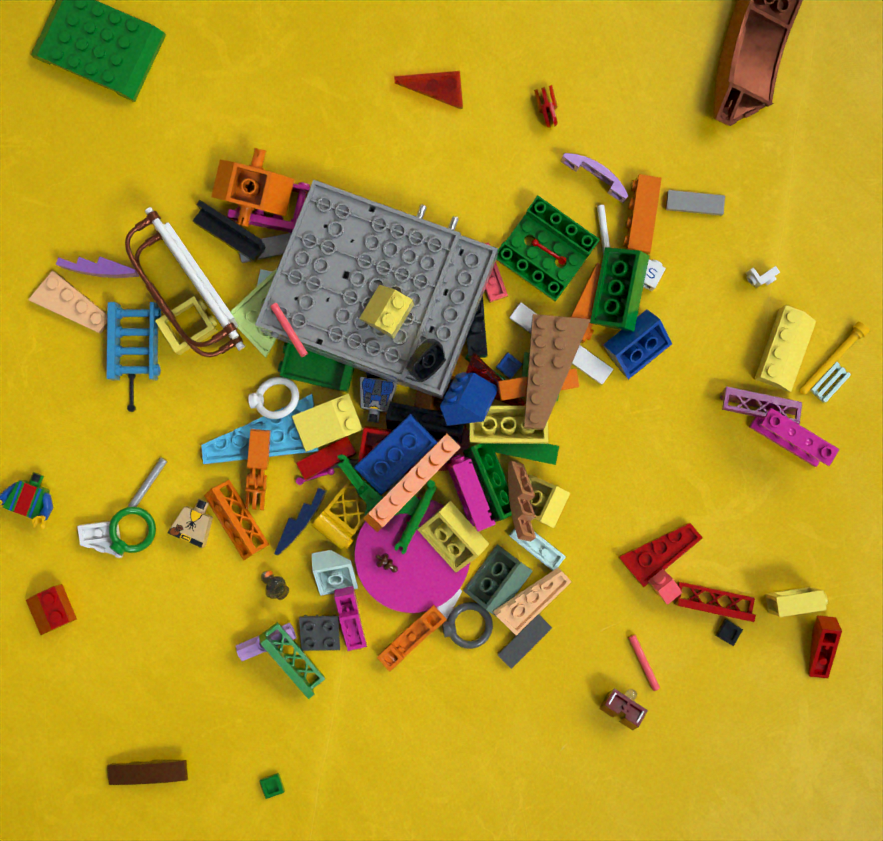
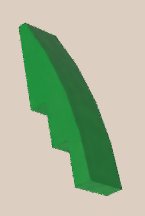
M492 443L495 453L556 465L559 446Z

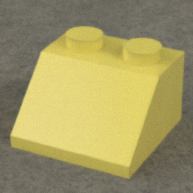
M379 285L359 320L394 339L414 306L413 299L395 289Z
M529 475V480L535 497L530 500L536 516L534 519L554 528L570 493L556 485Z

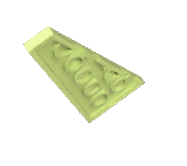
M277 269L230 311L238 324L237 328L265 357L268 356L276 338L263 334L255 323Z

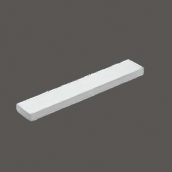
M520 303L509 319L531 334L532 315L536 313L523 303ZM581 345L579 346L572 364L602 385L613 369Z

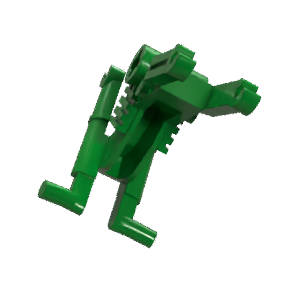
M338 455V459L344 460L343 463H338V466L354 485L358 495L366 503L367 507L364 514L366 516L383 497L362 480L345 455ZM433 480L427 482V490L420 500L414 495L394 515L409 514L412 516L409 522L407 521V526L399 542L395 545L396 551L400 546L403 547L402 554L406 553L410 541L416 530L419 529L418 526L437 489Z

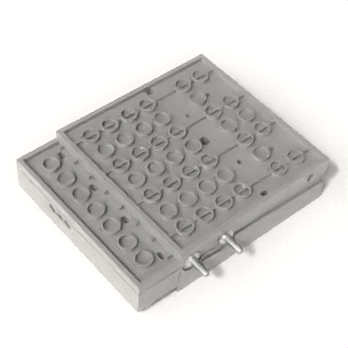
M313 180L255 325L260 328L263 334L293 345L270 308L272 304L277 303L306 350L443 400L496 262L498 248L462 236L460 232L454 231L459 220L458 217L452 216L449 227L446 228L422 219L427 208L425 205H420L417 215L413 216ZM379 285L395 289L413 299L414 306L394 339L359 320ZM436 339L443 346L446 361L429 379L419 382L406 369L407 363L415 350L425 340Z

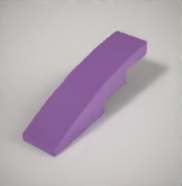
M59 257L56 265L61 268L85 275L108 278L139 277L135 269L103 257H99L97 263L81 257L78 258L76 264Z

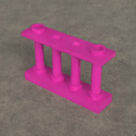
M299 182V185H293L292 192L299 194L294 217L291 219V222L283 220L284 218L277 214L273 215L272 218L266 217L264 211L256 209V212L251 214L249 225L292 233L305 202L306 194L309 192L310 185ZM239 204L235 210L229 209L228 218L234 222L238 221L241 208Z
M772 408L769 409L765 418L754 417L749 428L814 467H817L819 462L830 466L839 451L837 447Z

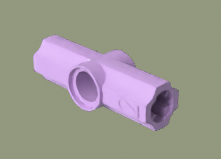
M291 623L282 625L290 637L296 639ZM277 629L269 636L272 640H281L282 634ZM259 636L236 645L237 654L241 661L267 652L260 644Z

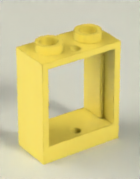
M193 296L171 311L176 317L190 307H196L208 327L192 336L191 339L201 342L218 331L215 327L217 322L212 315L209 316L205 311L207 306L202 299L198 300ZM163 315L155 320L174 352L181 355L189 350L190 346L186 342L181 343L168 323V318L166 315Z
M806 587L765 594L768 613L778 617L827 610V595L821 589Z

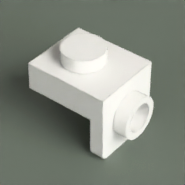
M775 266L762 276H759L756 270L752 268L746 272L748 282L758 288L764 283L769 285L775 281V275L780 273V271Z

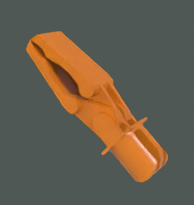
M250 430L247 468H250V474H247L245 509H249L250 496L253 493L252 509L256 510L258 495L261 493L260 510H264L267 489L265 470H267L269 465L271 430Z

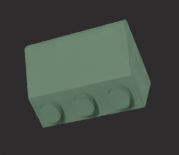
M497 544L463 591L485 610L495 615L492 611L512 599L533 571Z

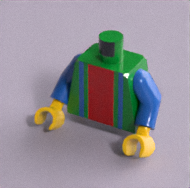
M33 472L29 482L19 480L6 488L0 494V505H3V508L33 519L32 524L34 528H36L38 523H41L40 528L45 529V521L53 510L52 498L49 494L50 490L41 486L44 475Z

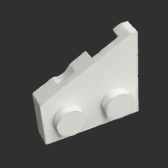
M110 521L77 526L81 546L94 548L96 551L106 552L115 555L117 558L123 557V555L120 556L109 548L112 543L109 536ZM117 525V535L121 539L119 525Z

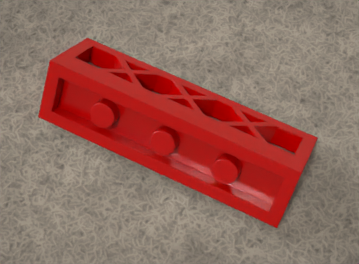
M678 581V587L681 591L682 587H688L694 595L685 599L680 598V594L675 598V605L755 622L756 615L752 613L755 602L754 597ZM704 591L709 592L713 598L707 603L702 602L698 596ZM723 595L728 596L732 602L726 607H722L717 600ZM742 599L748 600L747 612L741 611L736 603Z

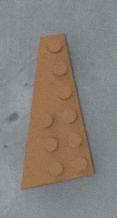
M532 315L524 429L544 430L591 319Z

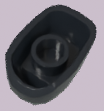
M427 339L410 357L406 369L419 382L429 379L446 361L442 344L436 339Z

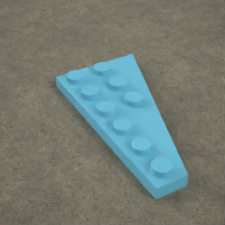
M313 394L299 400L296 408L286 417L269 419L263 416L230 433L202 444L203 464L247 460L251 429L271 430L269 457L319 451L318 448L305 452L291 417L314 407Z

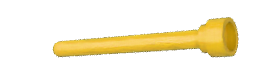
M858 321L852 327V334L800 389L801 394H807L857 339L865 337L870 332L865 324Z

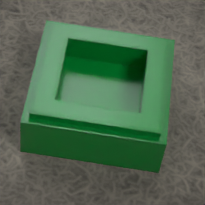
M279 773L260 779L265 799L285 792Z

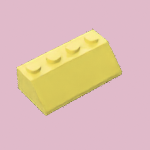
M785 305L779 308L754 379L791 392L816 321L804 311Z
M490 406L484 422L469 423L470 443L548 444V421L544 430L524 429L526 406Z

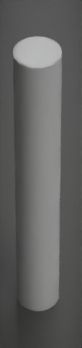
M162 457L159 459L129 503V507H137L167 463Z

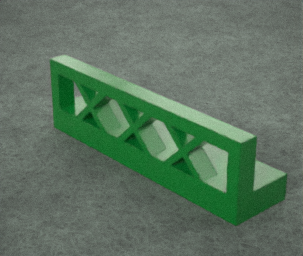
M276 622L259 636L260 644L303 694L310 699L315 695L313 688L324 681L325 677L284 628ZM278 629L282 634L281 640H272L269 635ZM283 645H292L294 648L293 654H284L282 652ZM295 659H304L305 668H296L294 665ZM307 673H315L318 678L309 683L306 675Z

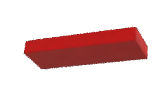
M347 436L296 462L306 481L342 462L338 459V455H345L347 458L356 455V452Z

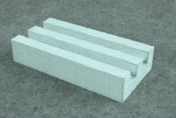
M836 362L810 391L819 400L826 403L851 374L846 372V369ZM837 369L838 372L818 392L817 389ZM842 374L843 376L841 377V379H840V380L830 389V391L823 397L822 395L825 393V391H826V390L835 382V380Z

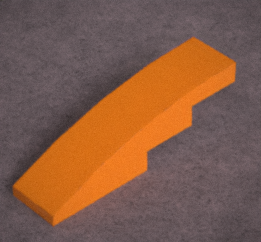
M576 368L569 369L561 390L579 387ZM528 376L497 381L500 401L526 397Z

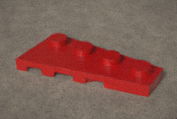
M687 523L618 558L642 587H645L649 584L648 580L662 569H667L703 537L691 523Z

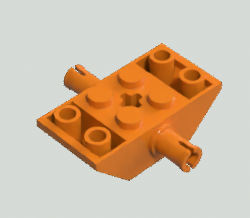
M254 148L252 162L249 166L221 159L219 161L211 197L239 204L241 208L236 224L249 227L251 212L254 209L286 217L295 179L264 170L262 166L266 153L265 150ZM253 184L254 190L251 191L248 189V185Z

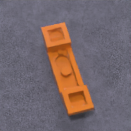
M433 605L377 656V659L390 672L427 636L442 625L447 618Z

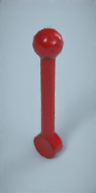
M537 239L532 240L531 244L534 247L537 246L556 258L559 264H565L566 258L564 256L560 257L541 245Z

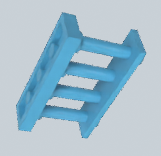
M108 302L107 379L112 381L120 380L122 374H149V379L158 380L161 369L158 364V325L155 320L161 317V309L156 303L150 302V309H122L118 303ZM123 317H150V328H122L120 326V319ZM123 336H149V347H122L120 345V338ZM122 355H149V366H122L120 364V357Z

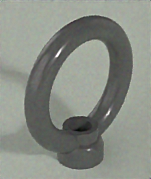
M462 603L452 610L448 620L442 624L443 634L445 638L450 637L455 644L462 648L473 649L480 647L491 636L493 629L492 617L478 603ZM466 610L479 612L485 620L483 634L473 641L463 640L456 633L455 620L460 613Z

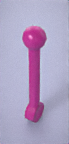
M329 468L327 471L321 472L306 481L327 474L333 475L335 471L333 468ZM299 477L296 479L298 485H302L305 482L304 478Z

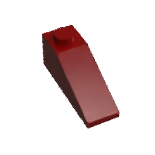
M816 616L812 631L809 677L829 678L842 634V629L836 617Z

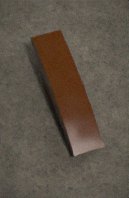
M187 760L133 761L131 763H112L107 765L109 785L155 784L188 780Z

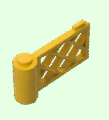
M348 480L312 524L317 531L341 550L349 548L354 541L352 539L353 535L365 522L363 518L360 520V515H364L365 512L359 513L358 501L364 500L358 499L356 488L350 486V480ZM355 488L356 499L344 500L346 489ZM387 489L381 496L384 498L389 490ZM356 502L357 513L346 514L345 503ZM343 503L344 514L335 515L330 511L334 504ZM358 515V524L352 529L347 525L346 516Z

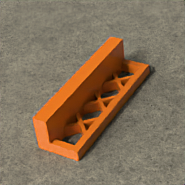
M230 480L212 488L204 495L243 561L269 545L248 509H245V504ZM227 487L230 492L229 498L224 496L220 489ZM232 504L238 505L240 508L239 514L233 512L231 509ZM242 520L249 523V530L243 528L241 525ZM252 536L258 538L262 545L255 548L252 543Z

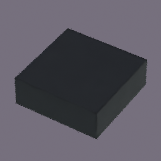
M724 619L715 636L734 646L743 629Z

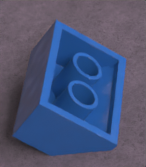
M646 309L637 317L634 332L621 330L604 343L603 347L611 360L629 380L672 345V342L661 320Z
M474 372L457 374L440 405L447 426L484 422L498 391L497 386Z

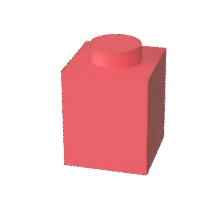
M664 569L648 580L657 595L667 605L682 593L674 579Z

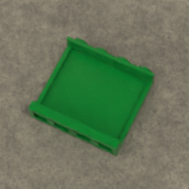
M287 342L284 343L282 351L285 354L284 359L280 361L278 366V372H280L281 377L345 393L349 392L354 367L306 350L308 354L301 357L294 345Z

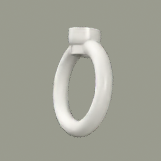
M285 377L270 378L259 386L256 393L249 394L251 409L256 408L262 416L269 419L286 417L296 408L299 401V391L296 384ZM273 385H285L291 391L290 403L280 411L267 410L263 406V394Z

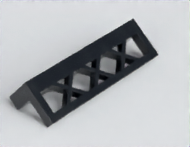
M199 200L196 205L200 211L193 219L194 224L255 263L266 248L262 240Z
M390 402L386 415L387 429L394 430L406 417L412 414L433 438L442 439L448 434L456 443L462 444L465 424L447 426L442 412Z

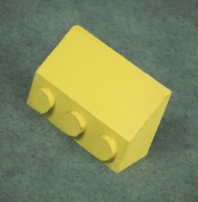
M451 501L440 508L417 529L455 572H458L476 559L489 545Z

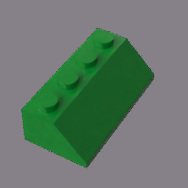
M605 247L590 320L591 324L634 332L649 255L639 250Z
M480 443L464 450V456L471 458V463L490 508L488 511L492 514L490 518L497 522L511 516L508 482L492 443Z

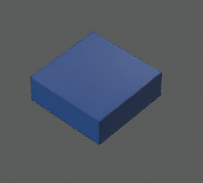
M507 353L496 368L511 379L523 364Z

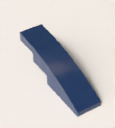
M318 488L312 504L303 503L298 518L294 519L291 517L288 519L275 550V555H280L304 531L319 509L327 490Z

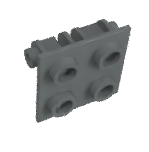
M333 614V616L304 615V617H299L302 651L340 650L339 616Z

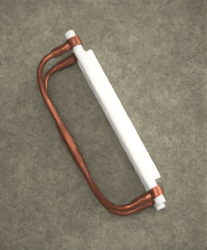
M151 207L145 210L146 218L135 224V227L128 232L125 239V248L133 267L146 284L147 290L184 341L199 355L214 357L221 353L224 354L233 347H237L239 351L245 347L242 343L243 339L237 333L238 324L169 222L163 224L157 211H154ZM150 224H154L157 231L156 234L145 240L137 249L134 258L130 248L131 237L135 232L144 229ZM159 240L165 242L223 327V330L205 342H196L183 331L165 300L142 270L139 257L147 246L150 247ZM227 336L230 337V341L219 347L217 351L204 352L198 348L217 343Z

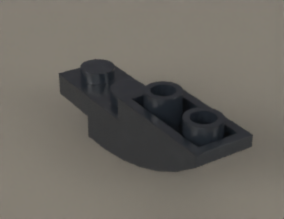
M483 296L466 337L468 359L486 358L488 356Z

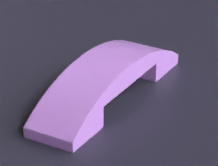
M570 153L563 155L561 160L563 164L577 172L580 166L611 186L608 194L624 203L628 194L619 179L609 169L585 156Z

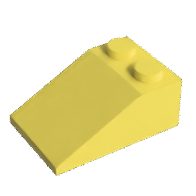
M349 394L291 416L305 452L363 430Z

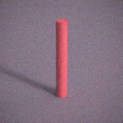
M277 303L272 304L270 308L301 357L306 356L308 352Z
M636 635L628 637L653 691L660 689Z

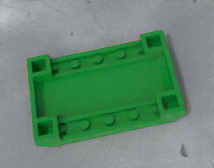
M56 0L31 56L110 89L118 95L135 102L166 34L154 25L96 0Z

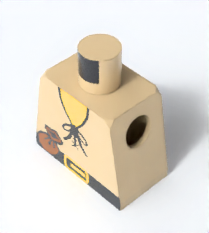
M198 499L194 508L185 506L169 529L168 534L200 548L205 547L213 520L212 516L205 513L209 503Z

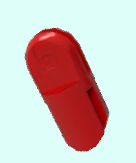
M549 86L552 102L548 100L545 87L541 88L545 103L543 105L541 104L538 89L534 90L539 112L543 113L547 127L551 128L548 112H551L554 127L557 126L555 110L558 106L553 86Z

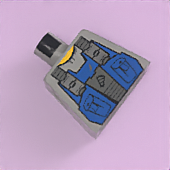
M360 378L361 409L369 410L367 421L378 423L380 412L387 413L398 384L379 379Z

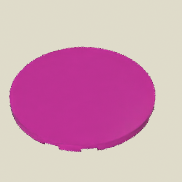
M431 500L418 527H421L444 505ZM398 514L393 516L378 532L365 521L356 541L355 564L363 586L379 603L400 612L420 613L427 611L433 605L436 607L441 606L460 589L467 576L470 563L458 572H455L418 530H416L405 554H402V546L397 551L395 550V545L399 542L407 526V521L409 522L412 517L411 515ZM387 553L388 559L393 560L392 565L397 566L398 571L393 573L390 568L385 570L383 566L377 567L378 559L376 556Z

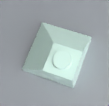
M332 550L312 553V570L320 596L332 594L336 589L350 586L358 589L351 560Z

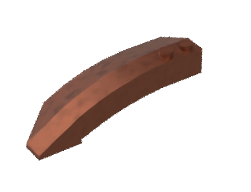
M803 0L737 1L725 36L717 71L714 103L715 120L731 126L737 123V121L759 112L758 110L774 104L772 100L779 65L788 36Z

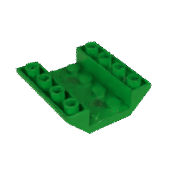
M537 195L522 220L506 242L504 241L498 249L496 260L556 302L600 239ZM528 236L537 239L541 245L560 257L564 256L566 258V265L563 268L557 267L555 264L556 258L537 246L526 245L524 239Z

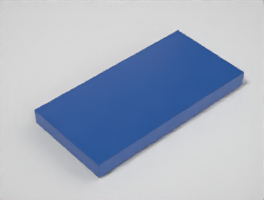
M410 414L354 468L382 495L436 445L437 441Z

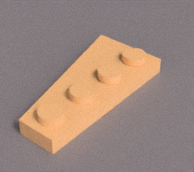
M54 271L48 275L28 299L98 333H102L107 327V314Z
M556 568L492 612L517 636L571 583V580L559 568Z

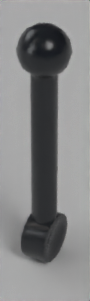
M128 374L130 379V405L127 409L129 412L136 410L134 405L135 374Z

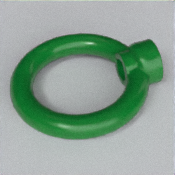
M126 507L118 511L112 517L109 524V536L112 541L109 548L120 556L124 552L136 553L146 549L153 542L156 534V524L150 513L139 507ZM126 515H139L147 522L148 534L144 541L137 545H127L117 535V525Z

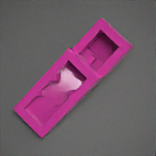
M354 586L334 590V598L347 650L367 647Z

